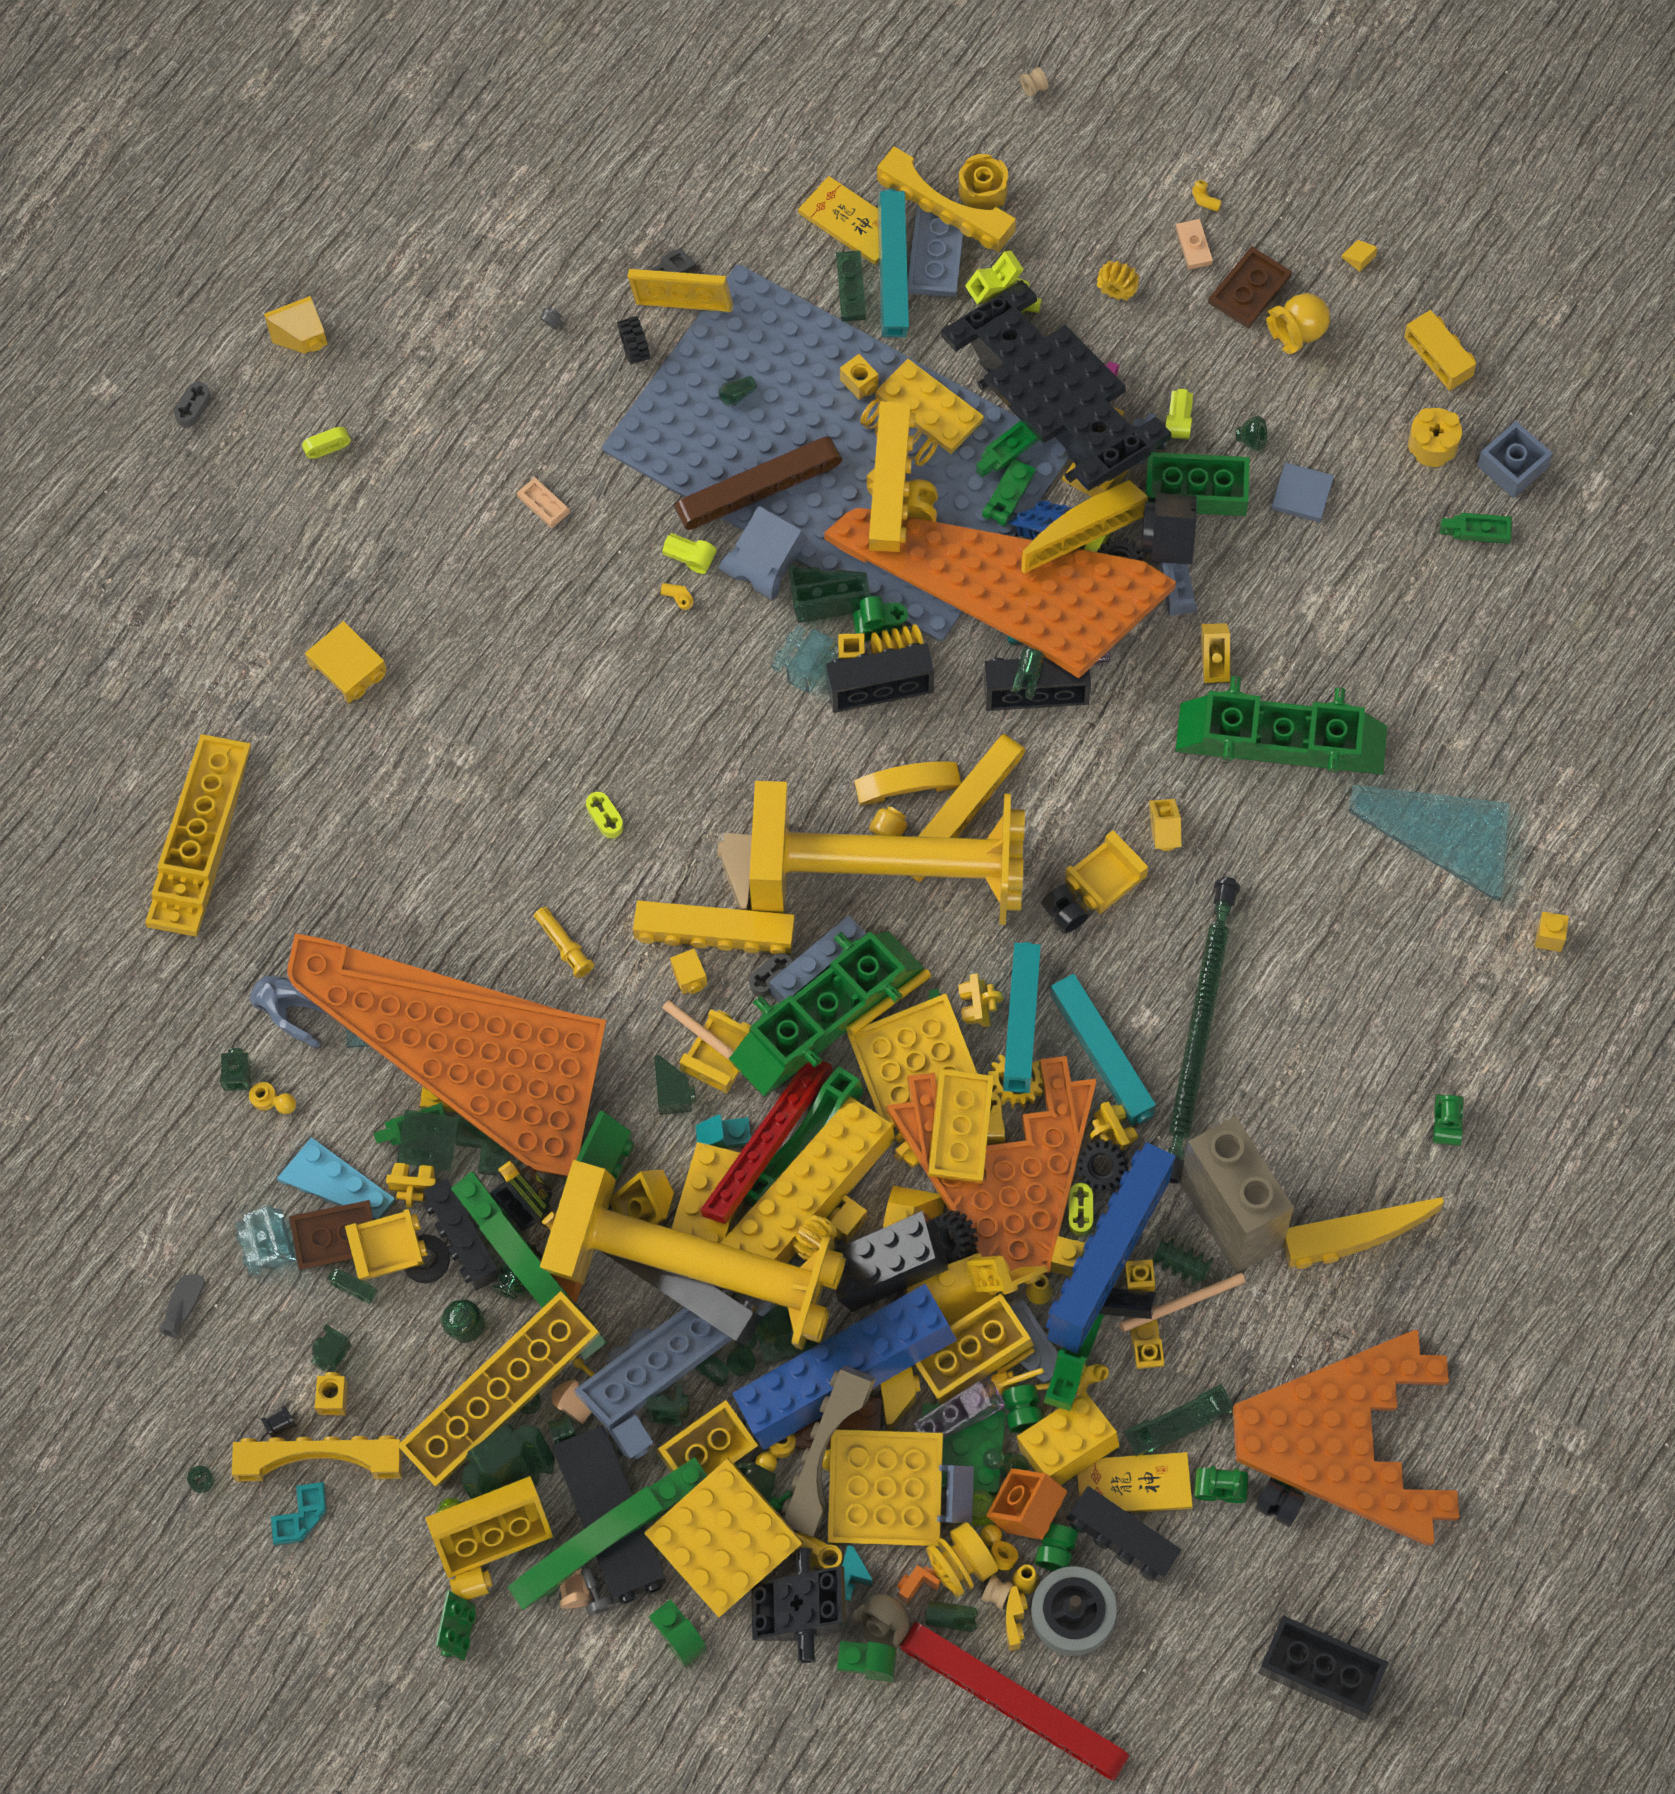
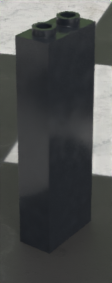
M604 1425L552 1445L554 1455L584 1529L632 1497ZM644 1525L596 1556L614 1604L619 1602L621 1605L630 1603L637 1598L636 1595L647 1592V1594L657 1592L663 1588V1584L667 1583L653 1545L644 1534L646 1531Z

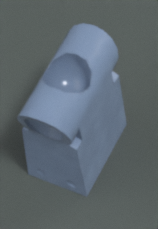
M758 506L736 543L735 549L721 561L718 570L735 580L751 582L756 592L773 601L778 594L782 578L789 570L808 538L801 529Z

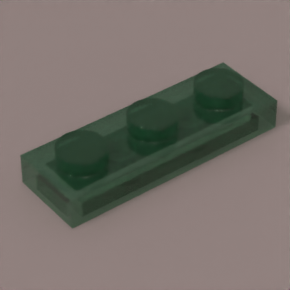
M861 250L836 252L841 322L866 320Z

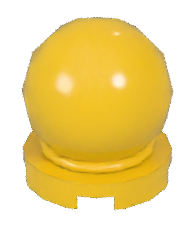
M1311 293L1293 296L1286 302L1284 308L1281 306L1271 308L1267 311L1270 316L1266 318L1268 329L1273 339H1280L1284 345L1282 350L1287 354H1294L1301 350L1303 342L1309 343L1318 340L1327 332L1331 321L1329 307L1320 297Z

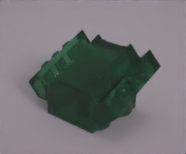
M505 1424L467 1452L465 1458L469 1463L464 1467L461 1483L470 1499L529 1476L533 1484L538 1486L540 1473L553 1474L555 1457L538 1427L522 1425L517 1430H514L511 1424Z

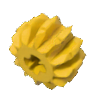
M1119 260L1116 262L1108 261L1099 270L1096 286L1101 289V293L1108 294L1109 298L1114 297L1117 301L1120 299L1128 300L1130 297H1133L1139 287L1140 275L1135 272V268L1127 266V263L1122 264Z
M811 1216L810 1219L805 1220L804 1225L800 1227L799 1232L795 1235L796 1239L793 1241L794 1252L803 1260H808L819 1250L823 1236L831 1237L834 1242L837 1236L836 1226L825 1217Z

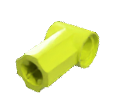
M1186 389L1172 391L1166 427L1171 432L1172 438L1189 440L1192 423L1190 415L1193 393L1188 392Z
M673 533L667 536L662 549L663 555L686 563L689 569L699 574H706L717 553V549L706 541L698 540L693 542Z

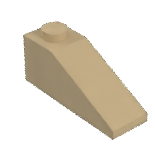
M725 833L724 841H719L717 857H722V867L739 910H749L752 835Z

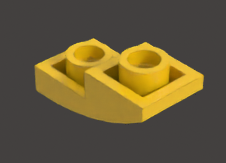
M1017 1586L1011 1587L1006 1609V1637L1009 1651L1020 1649V1640L1025 1639L1021 1623H1015V1621L1024 1619V1610L1028 1609L1024 1592L1019 1594Z

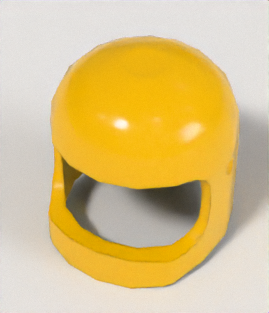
M923 479L910 481L909 497H904V504H908V517L936 522L937 511L933 504L938 499V492L931 482Z

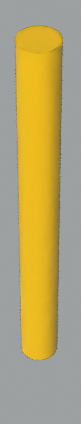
M924 969L899 987L897 990L903 994L902 998L930 979L931 973ZM887 996L846 1027V1031L851 1036L896 1003Z

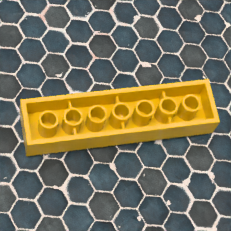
M850 1097L720 1244L788 1263L796 1254L793 1241L796 1239L795 1235L799 1232L800 1227L804 1225L805 1220L810 1219L813 1215L827 1219L841 1203L842 1198L848 1195L895 1141L893 1124Z
M560 1291L397 1446L434 1486L439 1487L601 1334L600 1331Z

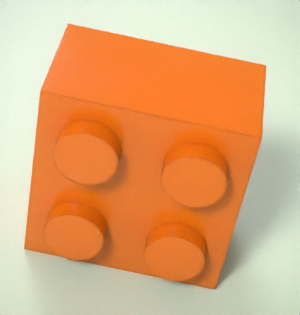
M1011 1468L986 1517L1007 1534L1042 1540L1048 1532L1057 1510L1061 1507L1067 1490L1046 1473Z

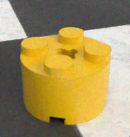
M977 154L968 158L959 171V197L963 204L967 207L983 210H993L995 207L998 208L1004 205L1008 191V170L1006 165L1000 159L998 161L989 154Z
M1424 408L1414 418L1408 439V448L1419 463L1429 467H1440L1456 456L1462 436V426L1458 415L1442 408Z

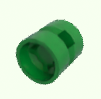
M1021 1385L1002 1392L1004 1409L1009 1411L1006 1415L1009 1432L1022 1433L1043 1419L1041 1409L1036 1407L1039 1404L1036 1386Z
M1051 1523L1048 1532L1041 1540L1043 1545L1037 1548L1034 1564L1049 1571L1070 1567L1073 1555L1069 1551L1075 1549L1078 1532L1067 1526Z

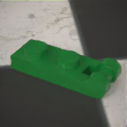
M1013 459L990 501L984 507L982 517L988 520L992 518L998 521L997 524L1005 527L1036 474V468ZM1000 507L1004 510L1001 512L999 510H996V508Z

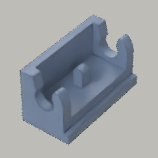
M1160 564V572L1176 581L1175 589L1165 598L1169 616L1197 612L1188 564Z
M939 1465V1471H947L946 1516H937V1522L972 1523L974 1466Z

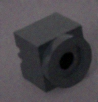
M1156 493L1155 502L1145 501L1141 552L1152 553L1151 562L1192 565L1197 519V496Z

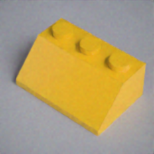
M981 1253L948 1264L949 1270L903 1290L906 1295L926 1284L949 1326L996 1297V1294L989 1295L988 1292L976 1291L966 1261L975 1257H982Z
M724 1400L659 1446L655 1451L670 1472H673L695 1457L708 1476L728 1457L735 1463L758 1445L727 1400Z

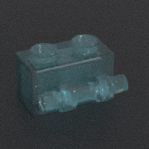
M797 625L793 632H789L786 637L787 642L782 650L777 651L771 668L780 672L782 667L786 666L787 682L810 694L825 670L826 663H829L835 654V640L813 628L806 639H803L802 636L806 630L802 626ZM796 647L799 650L793 658L790 655Z
M264 1206L243 1215L244 1221L235 1224L238 1232L236 1239L241 1244L244 1254L242 1257L243 1264L247 1266L249 1275L260 1273L259 1267L274 1270L296 1260L281 1209Z

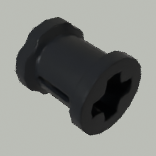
M285 1405L281 1407L279 1412L269 1418H261L271 1438L276 1437L277 1434L289 1427L295 1428L297 1426Z

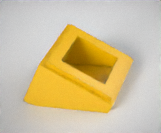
M1357 240L1341 255V258L1360 272L1376 257L1378 248Z

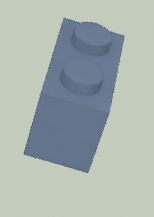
M632 1414L618 1426L613 1427L611 1431L604 1426L622 1455L628 1458L634 1456L635 1459H638L650 1451L648 1446L653 1444V1441L637 1415Z

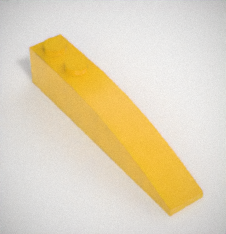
M1128 480L1100 494H1096L1075 506L1052 522L1026 547L1022 555L1021 571L1026 573L1143 518L1145 501H1148V496Z
M1443 1197L1288 1228L1283 1246L1289 1268L1296 1266L1297 1269H1304L1312 1266L1315 1262L1323 1261L1324 1264L1334 1263L1340 1257L1364 1251L1389 1241L1441 1211L1444 1204Z

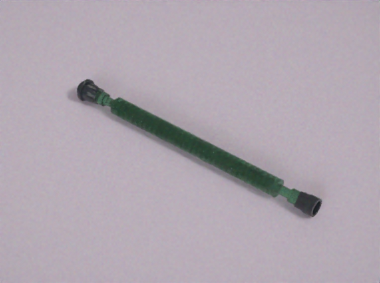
M1222 877L1220 880L1215 881L1214 884L1216 892L1213 903L1216 904L1214 911L1216 920L1215 924H1210L1208 928L1198 988L1196 990L1181 1067L1182 1070L1176 1092L1177 1096L1175 1097L1169 1134L1173 1136L1172 1146L1168 1148V1152L1176 1156L1170 1179L1171 1184L1181 1183L1184 1165L1182 1145L1183 1140L1190 1137L1192 1118L1199 1090L1198 1086L1200 1085L1207 1041L1209 1039L1208 1035L1210 1033L1220 982L1219 978L1221 976L1230 930L1225 926L1226 918L1230 916L1231 906L1235 905L1236 895L1240 892L1241 887L1231 877Z

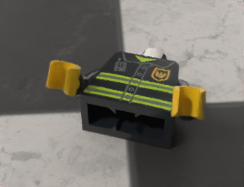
M511 1161L498 1168L497 1177L504 1182L493 1189L490 1195L522 1231L536 1223L551 1230L556 1213L550 1212L549 1202L553 1194L552 1190L545 1184V1174L534 1171L528 1165L520 1169Z

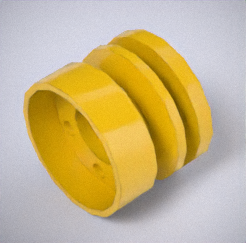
M964 1522L950 1532L953 1546H950L944 1539L940 1538L937 1543L942 1553L932 1544L925 1549L930 1559L931 1567L937 1577L957 1598L964 1595L960 1581L968 1590L974 1587L970 1574L973 1573L983 1582L998 1572L997 1565L986 1545L967 1522Z

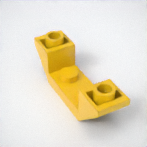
M1152 1259L1126 1262V1289L1154 1292L1155 1278ZM1157 1319L1131 1329V1343L1136 1369L1164 1367L1162 1339H1159Z

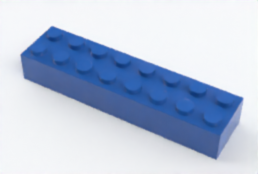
M1147 1142L1142 1151L1136 1150L1131 1161L1132 1167L1130 1171L1124 1172L1119 1183L1121 1187L1118 1193L1114 1192L1107 1206L1109 1207L1107 1213H1102L1097 1222L1095 1236H1089L1084 1247L1086 1251L1083 1258L1080 1256L1077 1258L1072 1269L1074 1272L1072 1278L1065 1280L1060 1291L1062 1294L1060 1300H1055L1049 1310L1048 1315L1050 1317L1046 1324V1328L1049 1329L1047 1340L1076 1354L1078 1353L1170 1183L1176 1158L1175 1155Z
M924 1284L732 1394L754 1436L763 1450L823 1416L824 1413L820 1412V1408L826 1396L830 1397L833 1387L830 1386V1381L835 1370L840 1371L842 1367L847 1365L876 1377L873 1385L874 1388L957 1341L928 1287Z

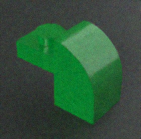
M671 1599L648 1616L649 1620L666 1640L667 1646L684 1667L707 1650L697 1630Z
M840 1641L837 1671L865 1674V1679L894 1682L897 1650L889 1645L868 1641V1644Z

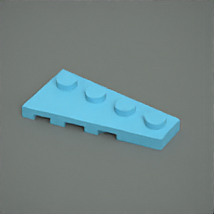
M312 1137L277 1178L280 1183L294 1186L302 1192L311 1193L332 1204L336 1203L342 1206L370 1200L374 1220L383 1218L396 1202L394 1197Z

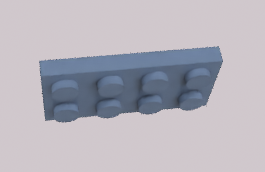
M918 204L916 207L909 267L908 293L957 297L963 233L953 225L945 224L933 213L925 212Z

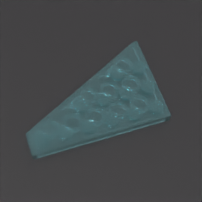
M1352 785L1349 813L1490 898L1501 901L1510 803Z

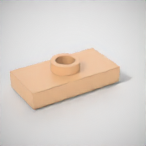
M1200 219L1176 224V232L1188 270L1212 265V256Z
M536 477L517 492V497L551 529L570 513V509Z

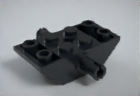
M802 1547L794 1550L796 1573L793 1576L759 1582L751 1589L752 1640L798 1641L797 1662L814 1663L816 1662L814 1637L841 1632L846 1624L844 1566L812 1572L813 1549Z

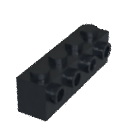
M446 1178L423 1190L426 1200L422 1201L428 1215L434 1214L438 1222L434 1225L440 1237H446L450 1245L447 1246V1249L454 1261L458 1259L463 1268L459 1269L465 1283L471 1282L475 1291L500 1279L494 1262L460 1200L452 1191L449 1180Z
M1087 1486L1065 1518L1070 1521L1069 1525L1079 1533L1086 1532L1094 1538L1093 1542L1103 1549L1109 1548L1117 1554L1118 1560L1129 1566L1131 1564L1141 1570L1140 1574L1144 1578L1152 1582L1154 1580L1160 1582L1165 1577L1182 1550L1090 1486Z

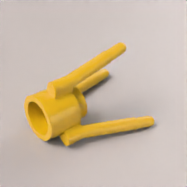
M1030 1348L997 1369V1374L991 1375L992 1385L998 1396H1001L1003 1391L1018 1386V1382L1044 1373L1043 1368L1018 1376L1013 1371L1008 1372V1370L1035 1352L1034 1348ZM1050 1383L1034 1386L1037 1387V1391L1047 1390Z

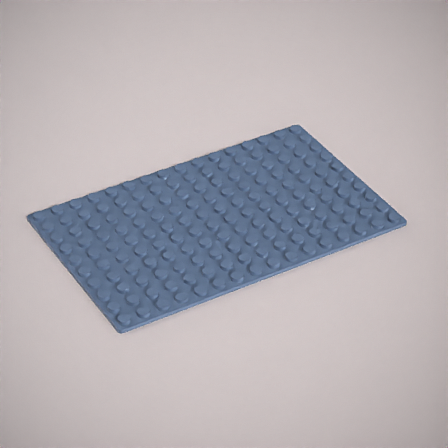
M736 265L727 277L734 304L732 312L702 310L602 446L603 451L682 497H686L822 437H831L843 458L837 467L723 516L721 519L744 531L758 506L766 509L801 529L808 539L795 558V561L863 599L877 596L882 598L883 603H900L904 605L908 611V618L905 623L910 626L917 624L921 632L937 641H943L963 611L869 561L864 563L824 539V532L847 512L855 508L871 509L872 495L867 490V475L875 468L877 436L875 435V427L866 429L865 426L863 427L860 424V418L866 407L877 398L874 392L872 395L864 396L858 400L840 381V367L860 354L878 373L879 388L909 359L984 416V421L952 454L937 444L935 452L924 465H915V459H913L911 474H906V481L923 479L931 482L936 487L938 499L933 504V507L937 511L936 522L1016 537L1018 531H1016L1015 525L1008 523L1003 527L992 518L988 520L982 517L984 507L990 501L1010 463L998 472L992 470L983 478L975 470L976 464L982 460L981 455L985 452V448L1018 423L1020 419L746 267ZM858 377V378H856V379H857V380H864V379H866V378H864V377ZM879 402L871 409L867 420L874 414ZM879 415L868 427H872L877 423ZM916 427L910 428L909 435L914 436L918 429ZM922 433L913 445V451H909L908 456L910 458L915 457L929 437ZM1055 437L1044 444L1039 440L1015 459L1036 468V474L1010 520L1016 518L1020 512L1028 511L1035 507L1036 503L1041 501L1070 459L1067 455V449ZM931 443L927 450L922 454L919 462L928 454L933 443ZM1000 507L996 508V510H999L1001 512L1004 510Z

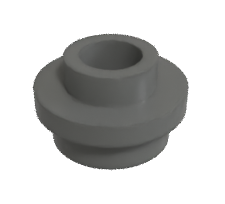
M550 307L549 310L546 308L542 309L540 319L548 326L556 329L563 324L560 320L562 315L554 308Z

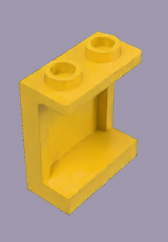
M344 621L305 652L308 665L314 671L318 669L344 695L347 703L361 698L366 689L373 683L380 682L387 672L384 660Z
M1112 830L1105 836V842L1076 866H1068L1066 868L1065 882L1071 886L1074 892L1077 890L1083 896V902L1089 909H1095L1101 914L1147 877L1148 866Z
M710 1009L704 1028L735 1051L749 1033L751 1025L745 1022L740 1024L732 1020V1017L724 1011L718 1010L716 1012ZM697 1037L688 1054L684 1053L679 1061L680 1071L726 1094L739 1074V1071L727 1058L700 1037Z
M406 1209L402 1213L359 1225L354 1223L345 1226L359 1280L365 1281L425 1264L423 1257L428 1256L424 1240L419 1241L417 1230H421L417 1214L412 1215L410 1209Z

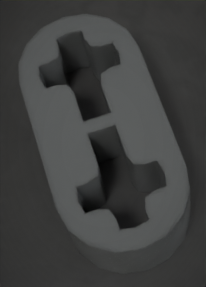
M202 382L192 383L176 405L174 415L180 426H193L207 407L211 395L206 384ZM202 391L203 396L199 395L195 399L194 393L199 394ZM189 409H190L191 416L186 415V416L183 418V417H182V413L186 414V413H188V411H189Z
M780 953L772 956L751 974L749 986L754 995H762L763 997L770 994L769 982L783 971L779 969L773 974L776 970V963L781 965L786 963V967L789 966L792 960L788 955ZM769 976L766 980V987L761 985L756 987L757 979L764 981Z

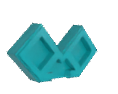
M324 1482L296 1485L298 1513L271 1516L274 1546L302 1542L325 1515L327 1503Z

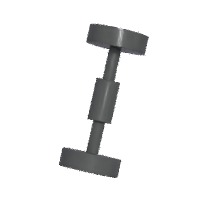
M587 1564L582 1567L581 1575L587 1590H591L595 1600L585 1608L588 1615L592 1616L612 1608L615 1604L611 1596L600 1599L596 1589L598 1584L591 1567L588 1568Z

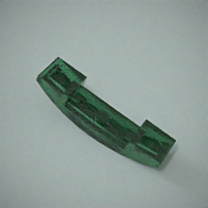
M1220 1384L1197 1395L1196 1399L1149 1421L1147 1419L1123 1431L1137 1457L1171 1444L1211 1424L1233 1411V1404L1223 1385Z

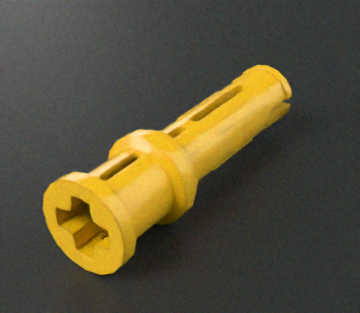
M542 907L535 912L534 918L559 949L562 961L567 962L573 969L574 977L581 978L587 975L594 968L595 964L592 960H588L581 951L582 946L577 942H573L548 907Z

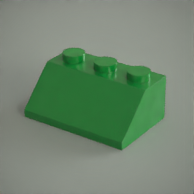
M599 1111L576 1161L603 1168L618 1180L623 1171V1165L621 1164L624 1157H629L634 1148L635 1142H633L631 1131L605 1112Z

